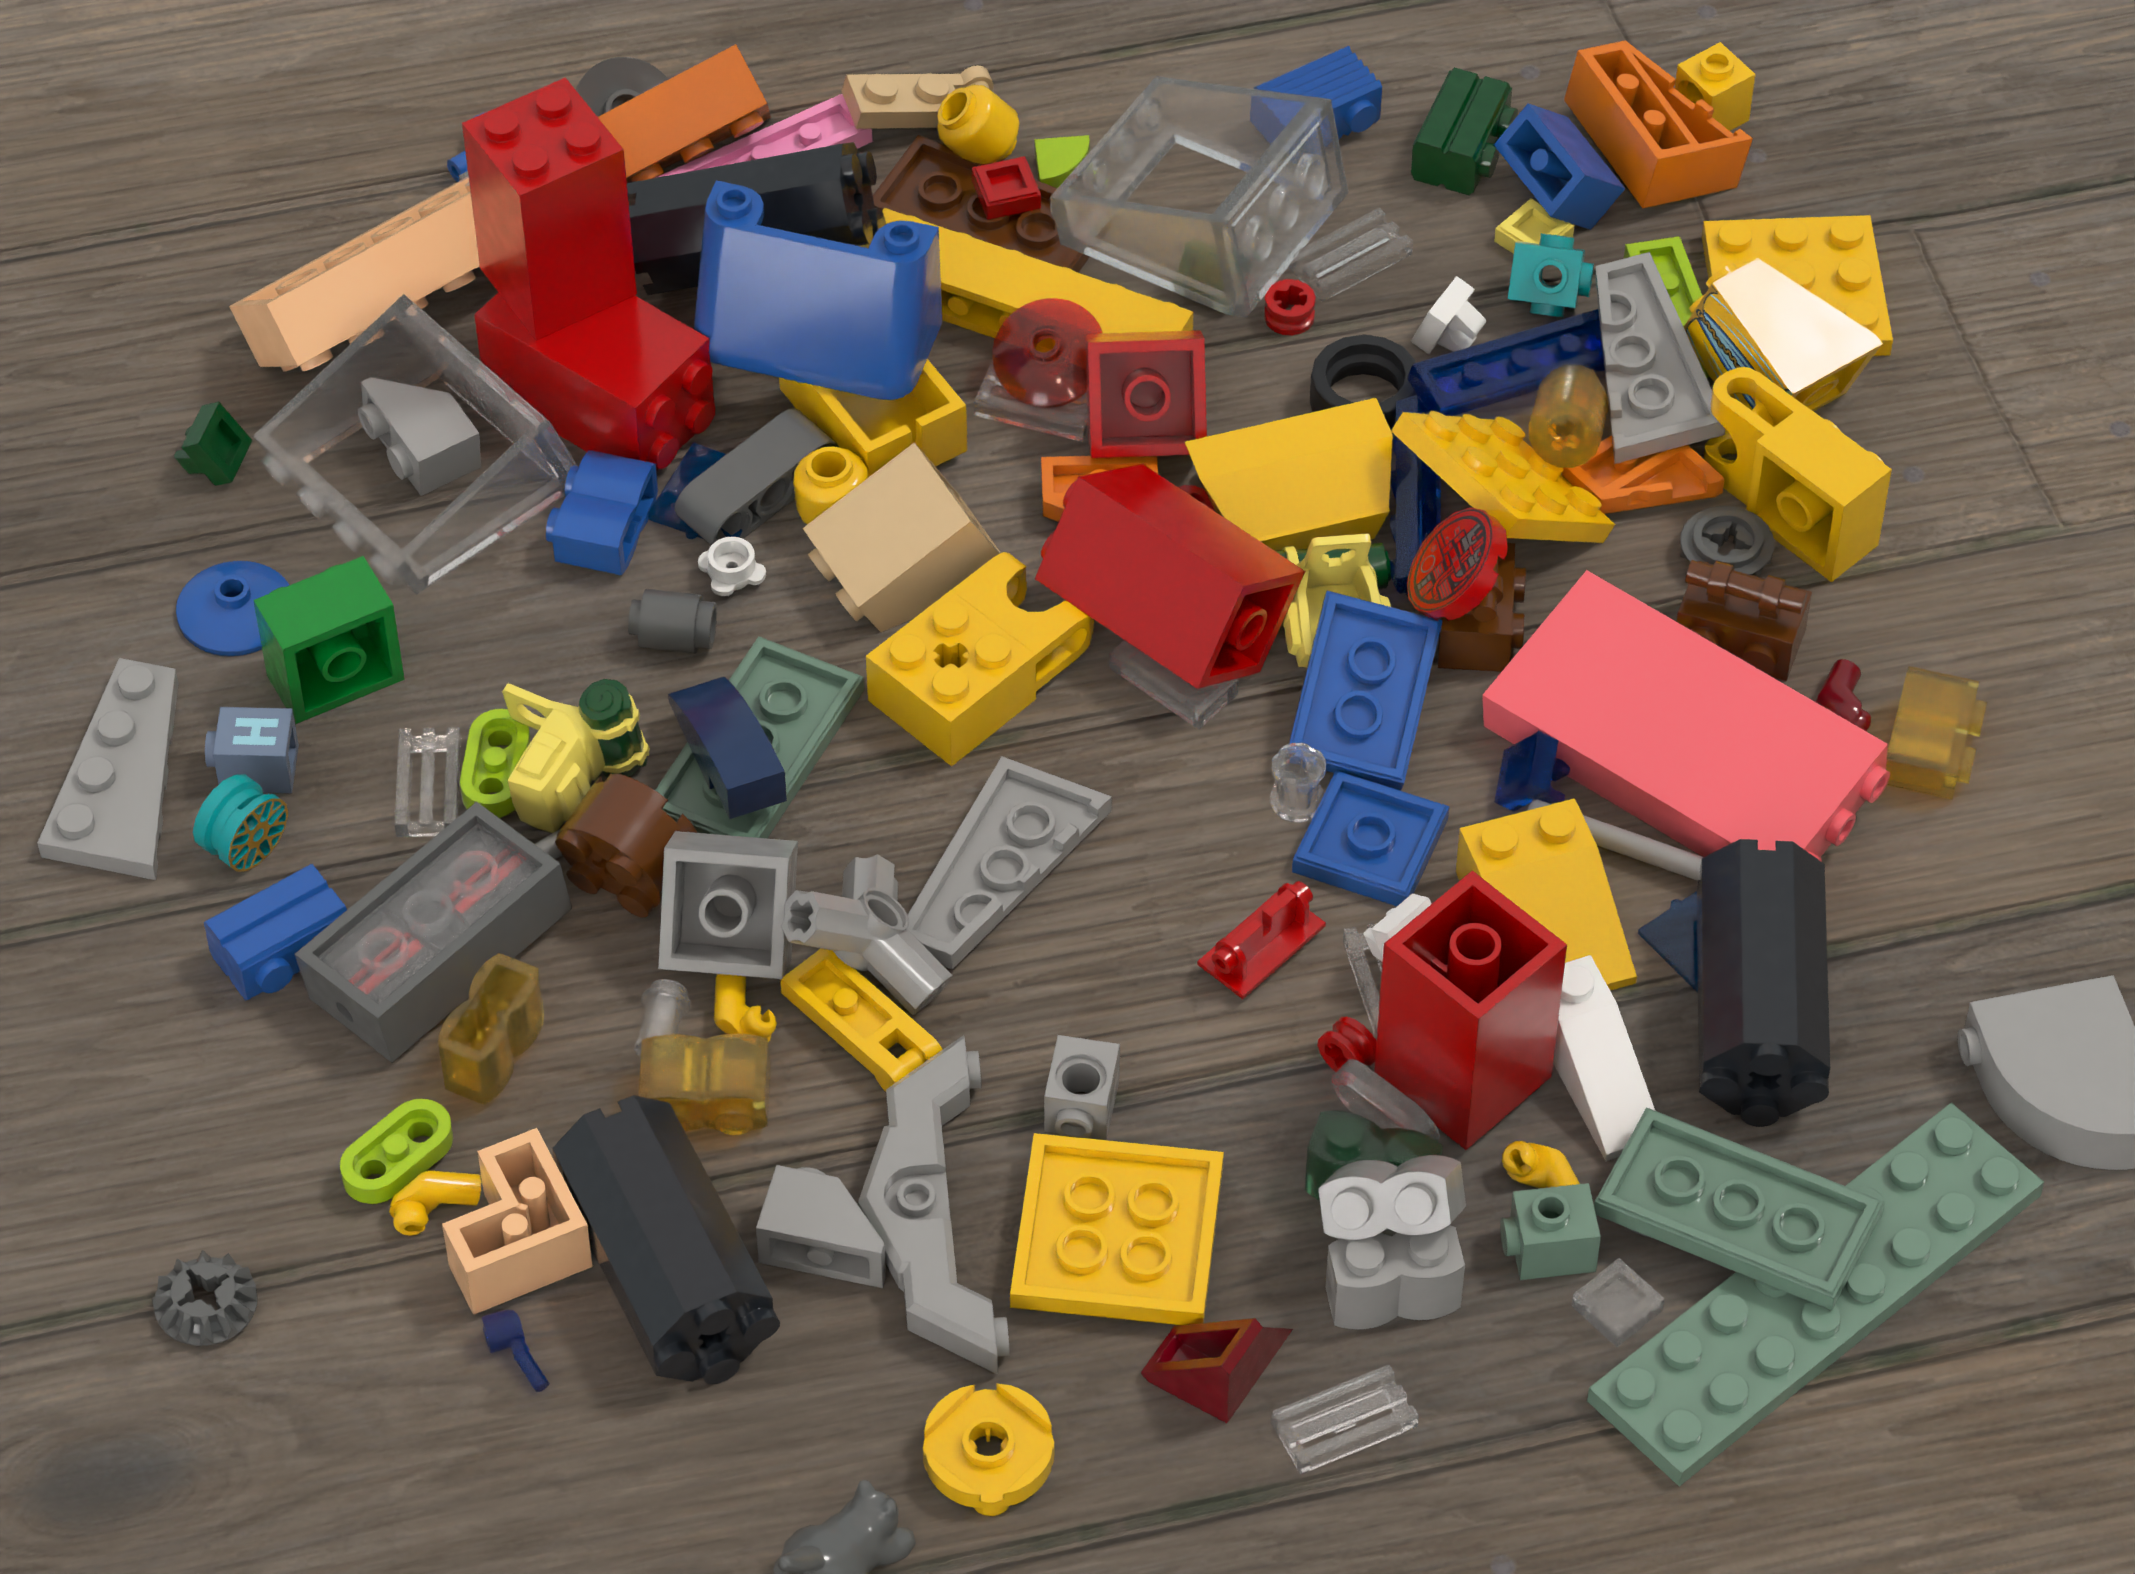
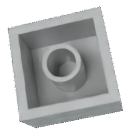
M675 831L664 848L658 969L782 979L792 961V943L788 941L781 925L785 915L784 904L795 892L798 841Z

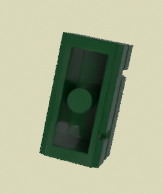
M1455 67L1449 71L1413 143L1411 175L1414 180L1437 187L1443 184L1447 190L1470 196L1471 193H1474L1482 176L1492 177L1500 153L1494 144L1518 116V109L1511 107L1512 87H1510L1508 82L1487 76L1480 79L1476 73Z

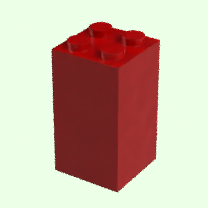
M566 77L462 123L480 269L535 340H539L637 295L624 149Z
M499 292L474 314L484 391L586 452L592 450L655 463L657 471L658 469L666 468L674 460L678 450L695 434L704 432L715 416L713 369L709 353L710 339L637 296L630 297L539 340L533 338Z
M1144 464L1079 476L1066 491L1063 499V507L1065 509L1056 530L1047 538L1042 547L1041 557L1043 560L1035 580L1196 689L1260 673L1306 571Z
M1474 871L1468 873L1384 943L1374 1076L1462 1148L1467 1150L1552 1077L1567 944Z

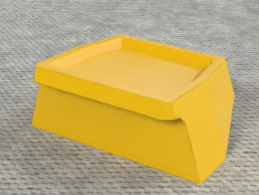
M1377 398L1185 442L1200 481L1215 512L1274 551L1294 546L1296 550L1308 549L1311 540L1317 537L1369 534L1371 539H1375L1390 512L1389 499L1393 435Z

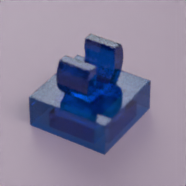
M1538 731L1505 749L1494 802L1514 812L1537 799L1550 804L1564 801L1565 794L1551 787V780L1555 782L1569 775L1570 767L1563 760L1555 758L1558 740Z

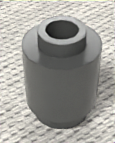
M645 589L642 600L633 599L631 602L628 620L629 635H638V645L640 648L694 654L697 653L698 648L712 649L717 624V603L703 601V595Z

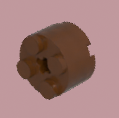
M610 774L605 782H603L601 776L595 781L558 832L555 844L571 865L566 875L575 886L589 894H597L599 889L602 888L617 895L618 902L628 912L640 918H646L662 900L665 846L675 831L697 833V831L683 813L676 822L663 811L662 808L668 800L651 787L625 775Z

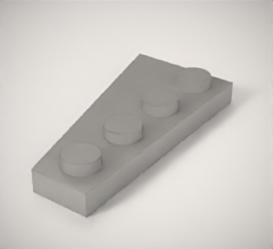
M1650 252L1597 265L1595 282L1614 463L1725 435V428L1711 413L1712 389Z
M123 658L118 659L37 842L41 858L156 880L158 839H161L163 825L164 790H167L169 772L167 765L169 745L172 744L179 684L176 669Z
M1001 756L909 911V925L907 929L944 967L953 969L1112 811V796Z

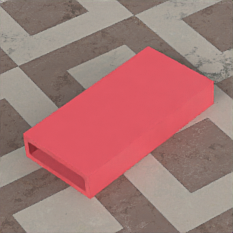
M1588 570L1585 571L1482 695L1484 727L1702 857L1739 839L1758 840V850L1775 851V841H1793L1822 862L1821 856L1831 844L1839 846L1847 838L1856 820L1855 813L1865 801L1875 802L1884 791L1890 778V772L1886 770L1887 743Z

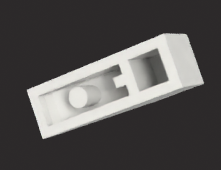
M1591 955L1565 963L1553 1064L1605 1161H1609L1620 1156L1646 1107L1655 1110L1617 1002Z

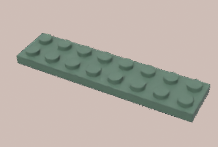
M1950 1103L1846 1185V1187L1884 1202L1882 1214L1833 1310L1735 1272L1590 1386L1587 1402L1680 1487L2037 1200L2042 1194L2044 1181L1953 1103Z

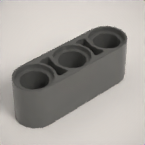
M795 408L787 409L692 480L678 496L675 503V512L680 519L710 545L725 537L744 539L795 499L793 486L794 470L801 459L817 449L839 446L800 410Z

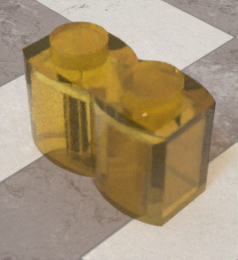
M1908 666L1887 751L1886 770L1890 772L1887 786L1953 800L1957 782L1969 784L1977 749L1966 747L1968 735L1980 737L1988 703L1976 700L1980 681Z
M498 953L486 961L477 971L470 986L469 1000L460 1004L450 1013L439 1033L438 1047L445 1090L485 1105L497 1097L506 1087L513 1073L514 1058L525 1052L534 1043L543 1026L544 1009L537 967Z
M667 1034L645 1038L642 1040L638 1096L669 1102L685 1132L707 1127L729 1135H742L751 1130L767 1127L771 1073L768 1039L750 1034H723L707 1039L681 1034Z

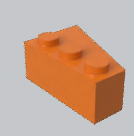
M1626 40L1578 50L1564 101L1642 209L1738 187L1753 140L1751 136L1741 129H1738L1733 134L1712 118L1714 112L1712 106L1702 99L1694 104L1674 88L1676 81L1674 77Z
M735 44L598 116V118L624 149L627 183L656 178L665 173L664 168L680 160H684L685 164L698 159L714 149V144L731 136L736 138L754 130L763 124L765 120L771 118L767 101Z

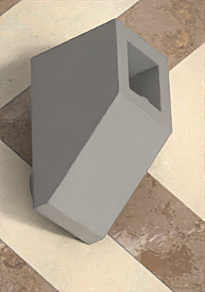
M373 377L361 381L363 406L358 408V416L364 430L371 439L380 438L387 448V457L395 474L401 480L408 477L420 496L481 468L479 432L451 393Z

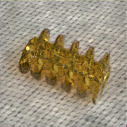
M1564 365L1552 370L1541 382L1529 421V440L1534 451L1551 465L1561 468H1574L1588 462L1598 450L1608 413V396L1593 370L1581 365Z

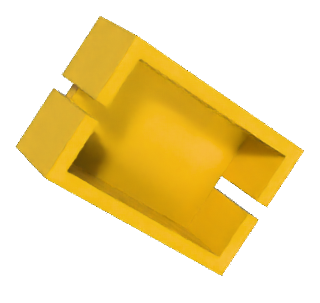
M928 359L912 392L894 400L876 399L779 378L780 389L793 406L831 437L840 448L851 450L861 457L868 469L869 477L914 442L934 466H938L967 452L966 404Z

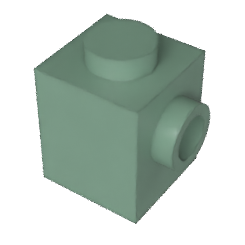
M1589 1183L1513 1191L1510 1217L1501 1218L1500 1232L1504 1255L1515 1256L1520 1280L1596 1272L1601 1235Z

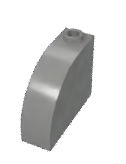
M2114 975L1970 1002L1965 1027L1958 1031L1959 1052L1966 1066L1973 1065L1989 1104L2005 1125L2034 1148L2059 1160L2094 1169H2135V1026Z

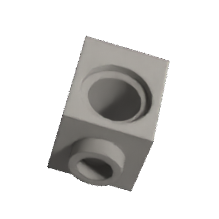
M1063 1035L1057 1036L1044 1095V1132L1067 1137L1107 1140L1120 1080V1044ZM1076 1092H1086V1093H1088V1094L1079 1095V1094H1074V1093H1076Z

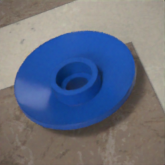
M230 561L211 566L195 575L182 589L176 605L179 628L191 644L214 655L241 656L260 651L262 646L253 600L267 595L277 588L287 587L289 583L276 570L256 562Z

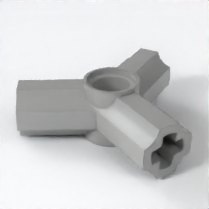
M877 854L870 858L855 857L843 871L842 897L814 891L796 890L784 904L785 915L781 928L790 943L833 950L838 958L850 967L860 971L869 970L912 1015L923 1010L950 983L953 975L907 929L909 925L908 915L897 901L898 881L894 877L895 864Z

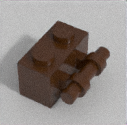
M1507 543L1508 550L1505 560L1498 556L1497 563L1493 569L1499 574L1496 583L1478 606L1464 616L1448 621L1446 618L1440 617L1442 625L1439 633L1438 668L1502 672L1510 662L1511 648L1521 649L1523 647L1524 613H1513L1514 603H1524L1526 568L1515 567V543Z
M1691 560L1685 579L1688 587L1679 607L1676 622L1769 676L1787 681L1806 631L1812 592L1786 585L1785 579L1768 575L1764 579L1735 571L1734 565L1716 561L1713 565Z

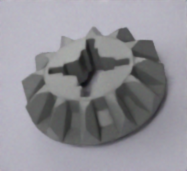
M1715 506L1701 510L1685 523L1681 532L1680 557L1688 559L1689 563L1691 560L1714 565L1716 561L1734 565L1735 571L1759 577L1764 566L1772 561L1774 538L1769 526L1756 514L1739 507ZM1730 535L1734 536V549L1729 552V555H1720L1718 547H1721L1724 541L1728 542Z
M202 1250L198 1259L184 1263L177 1258L174 1269L167 1276H158V1287L152 1301L156 1319L165 1333L185 1344L208 1346L234 1337L248 1325L257 1308L258 1294L248 1267L242 1268L236 1264L229 1253L222 1258L210 1257ZM193 1286H202L208 1292L214 1291L218 1310L215 1311L211 1304L207 1305L201 1299L195 1301Z

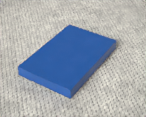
M1326 591L1285 760L1335 773L1336 770L1387 787L1402 790L1442 620L1436 621L1427 616Z

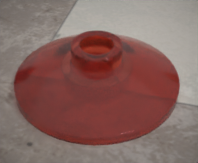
M1040 299L1018 308L1003 322L993 344V366L1001 385L1012 397L1034 407H1059L1079 399L1087 393L1085 334L1103 333L1099 323L1084 307L1064 299ZM1052 338L1056 341L1054 348L1048 352L1043 353L1036 350L1037 344L1044 339Z

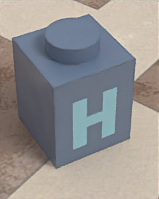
M220 707L217 730L208 731L205 740L206 766L215 767L218 784L235 774H245L262 787L263 793H292L299 748L293 710L291 708Z

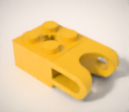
M1739 367L1720 375L1714 382L1710 404L1712 415L1725 428V435L1711 438L1706 442L1703 459L1725 478L1723 488L1747 506L1746 510L1759 516L1769 526L1773 538L1830 582H1833L1879 545L1892 469L1885 465L1875 453L1866 451L1843 434L1833 422L1820 417L1760 372L1748 367ZM1734 393L1747 394L1753 398L1755 407L1753 410H1750L1737 399L1730 397V395ZM1737 454L1736 460H1727L1722 458V456Z
M1002 552L990 559L866 655L868 701L951 767L1036 700V691L1078 659L1087 650L1092 639L1094 619L1068 601H1063L1044 612H1027L1018 608L1026 596L1027 566L1007 552Z

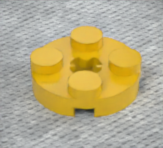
M997 1383L996 1390L983 1389L975 1391V1385L961 1387L941 1399L932 1409L926 1420L923 1463L930 1480L946 1497L966 1507H974L982 1515H1001L1009 1506L1026 1500L1041 1488L1051 1472L1055 1457V1442L1049 1415L1039 1401L1017 1387ZM985 1436L987 1442H990L991 1436H996L1003 1440L1000 1445V1453L993 1456L978 1454L977 1445L974 1441Z

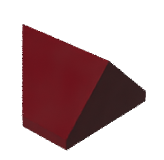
M1256 1318L1173 1326L1141 1371V1374L1149 1383L1228 1423L1293 1329L1262 1327Z

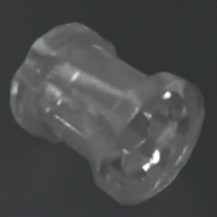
M1291 743L1281 747L1278 754L1273 757L1272 775L1276 782L1270 791V805L1274 813L1280 818L1290 822H1305L1313 818L1324 796V791L1319 781L1326 774V760L1319 750L1305 743Z

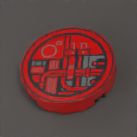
M1470 507L1454 512L1434 528L1419 548L1412 562L1407 580L1408 599L1416 610L1436 621L1440 617L1450 621L1464 616L1480 604L1496 583L1499 574L1493 569L1497 563L1498 556L1505 560L1507 554V535L1501 523L1486 511Z

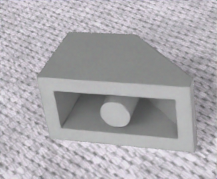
M776 1165L756 1226L759 1263L883 1288L886 1279L884 1242L839 1177L826 1175L810 1167L795 1169Z

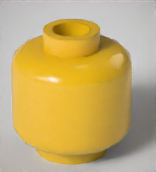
M975 84L965 88L961 87L952 91L942 101L937 115L939 139L959 157L974 163L991 164L1007 158L1012 153L1017 143L1019 131L1018 114L988 87Z
M823 447L810 452L799 461L794 470L793 486L797 511L805 524H809L869 478L868 469L861 457L853 451L844 448Z

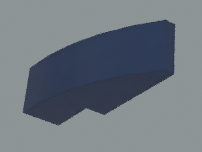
M725 676L668 694L669 703L709 789L715 788L729 820L787 801L785 771L754 713L738 690Z

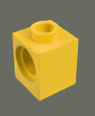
M1719 42L1677 65L1675 89L1694 104L1701 99L1714 108L1712 118L1731 131L1749 121L1755 73Z

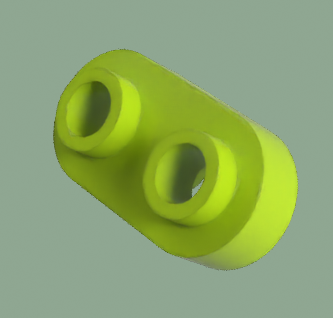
M508 709L489 710L479 715L473 721L469 730L460 776L462 801L466 809L478 802L498 818L506 816L515 810L508 779L531 742L529 726L512 719ZM507 745L508 747L503 749L496 746Z
M413 1099L404 1102L347 1147L340 1160V1171L343 1186L348 1195L366 1204H378L388 1201L420 1173L427 1171L443 1158L453 1143V1131L448 1111L441 1104L429 1099ZM419 1136L430 1137L428 1140L421 1143L412 1141L413 1139ZM372 1174L383 1175L376 1179H365Z

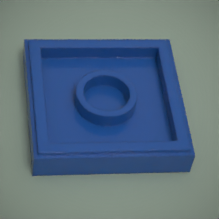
M1336 770L1293 858L1292 872L1398 906L1412 893L1414 894L1448 821L1449 806Z

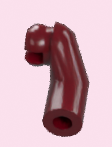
M1839 659L1833 664L1818 693L1816 703L1867 731L1871 726V715L1861 708L1862 702L1853 693L1861 677V670L1855 663L1846 659Z

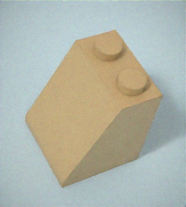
M915 442L803 528L816 547L808 553L812 562L829 582L837 577L843 586L842 589L835 593L839 601L855 621L866 616L880 632L914 619L990 559L1001 553L959 493Z

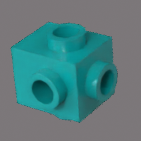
M1541 233L1539 244L1517 241L1514 248L1508 299L1531 302L1530 313L1564 317L1565 307L1576 308L1579 296H1590L1594 263L1584 262L1585 250L1573 248V237ZM1554 265L1560 269L1562 279L1559 284L1550 285L1543 279V269L1545 266Z

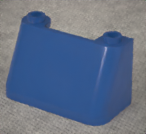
M716 180L705 208L694 330L710 339V362L882 400L902 398L912 392L917 385L942 325L939 227L912 221L899 220L890 222L879 228L869 248L761 226L764 216V204L761 196L753 189Z

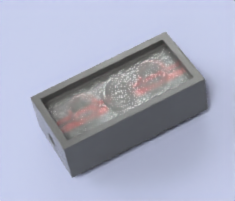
M476 802L296 952L295 957L309 999L392 1063L572 909L561 864Z

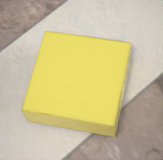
M1530 198L1495 228L1494 242L1514 254L1515 242L1517 241L1539 244L1541 233L1573 237L1574 225L1550 217L1540 203Z

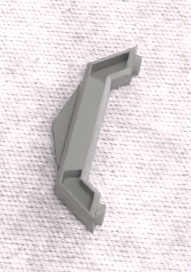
M963 1035L886 1089L888 1126L883 1128L858 1201V1206L883 1240L885 1263L897 1286L904 1292L907 1330L998 1374L997 1357L1009 1356L1007 1318H994L991 1299L957 1283L942 1126L970 1106V1089L981 1088L979 1052L966 1051L965 1036Z

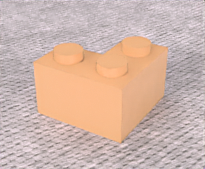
M532 1129L477 1151L483 1192L489 1205L442 1224L449 1267L473 1315L593 1267L588 1225L538 1129Z

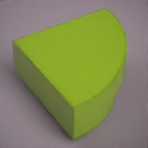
M1089 135L1034 139L1038 181L1059 189L1066 185L1068 178L1082 170V168L1084 169L1088 164L1090 154Z

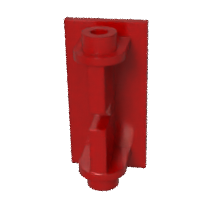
M1296 881L1293 885L1289 883L1283 884L1274 895L1226 937L1220 939L1210 951L1197 961V965L1240 998L1244 999L1326 927V922L1309 910V903L1313 900L1311 890L1300 881Z

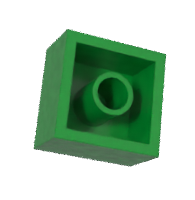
M364 556L344 564L334 565L324 572L287 587L277 588L269 594L253 600L266 674L285 707L293 710L295 724L405 680L394 605Z

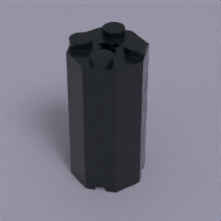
M854 142L627 183L628 195L636 194L635 205L629 206L636 274L648 272L653 282L643 285L647 295L698 287L706 202L716 180L753 189L761 196L764 204V216L761 226L869 248L879 228L886 225L881 208H875L871 185L876 184L877 173L873 156L870 151L859 153Z
M1739 839L1701 859L1700 880H1698L1699 1093L1730 1114L1741 1115L1742 1120L1746 1124L1755 1127L1770 1126L1776 1123L1779 1117H1787L1814 1103H1819L1829 1095L1830 1034L1825 864L1793 841H1775V851L1758 850V840Z
M633 1095L617 1101L622 1111L605 1118L600 1108L584 1114L552 1148L553 1158L588 1225L590 1246L655 1375L691 1382L703 1378L707 1384H719L730 1379L739 1370L740 1362H743L763 1340L771 1337L779 1329L780 1321L773 1309V1298L671 1104Z

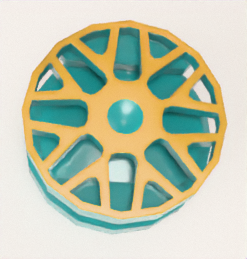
M235 774L223 780L214 788L201 805L193 828L194 841L210 854L219 855V859L236 872L248 871L259 865L279 842L286 828L288 818L287 804L274 794H263L262 787L245 774Z

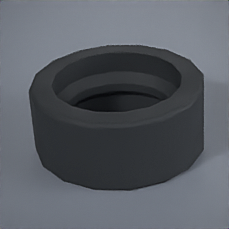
M1362 334L1343 337L1327 345L1315 358L1310 383V406L1312 412L1355 403L1337 395L1331 387L1334 383L1347 376L1364 374L1378 376L1392 383L1398 390L1396 395L1383 402H1378L1390 430H1392L1403 412L1416 413L1420 374L1415 359L1403 346L1385 337Z

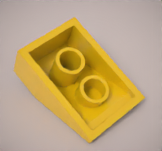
M1575 798L1459 829L1456 874L1459 881L1471 871L1478 874L1567 944L1565 963L1591 955L1610 991L1636 984L1637 975L1600 853Z

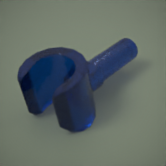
M503 1310L483 1316V1332L489 1352L494 1353L511 1348L514 1360L517 1361L534 1390L541 1392L546 1389L550 1383L529 1352L530 1349L525 1343L518 1314L513 1310Z

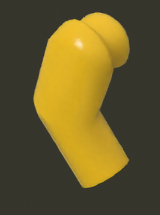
M717 974L714 1002V1021L716 1026L744 1047L756 1048L767 1044L777 1026L774 1014L768 1009L762 1015L760 1014L761 1006L748 1007L746 1005V976Z
M1515 1141L1510 1143L1502 1153L1503 1167L1507 1174L1519 1183L1536 1188L1580 1184L1568 1160L1557 1149L1535 1143Z
M424 1171L393 1196L389 1213L393 1217L395 1229L401 1234L408 1236L423 1232L425 1225L429 1221L428 1214L441 1203L477 1206L481 1194L480 1175L442 1171Z

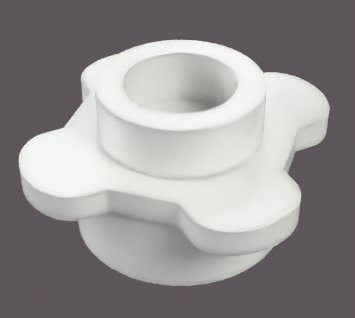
M725 537L717 540L708 551L703 552L698 558L699 569L708 573L712 580L711 590L720 596H729L734 591L744 588L747 584L759 585L766 577L765 567L755 561L752 545L739 537Z

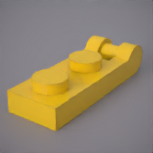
M820 948L780 979L781 994L875 1075L877 1082L885 1092L887 1088L943 1050L932 1035L856 969L838 958L833 950ZM897 1042L907 1050L898 1058L888 1051Z

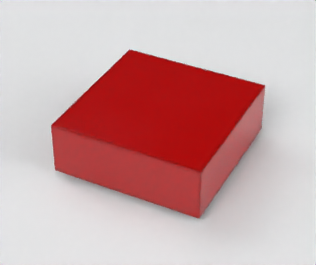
M1025 156L972 167V183L987 220L1041 209V193Z

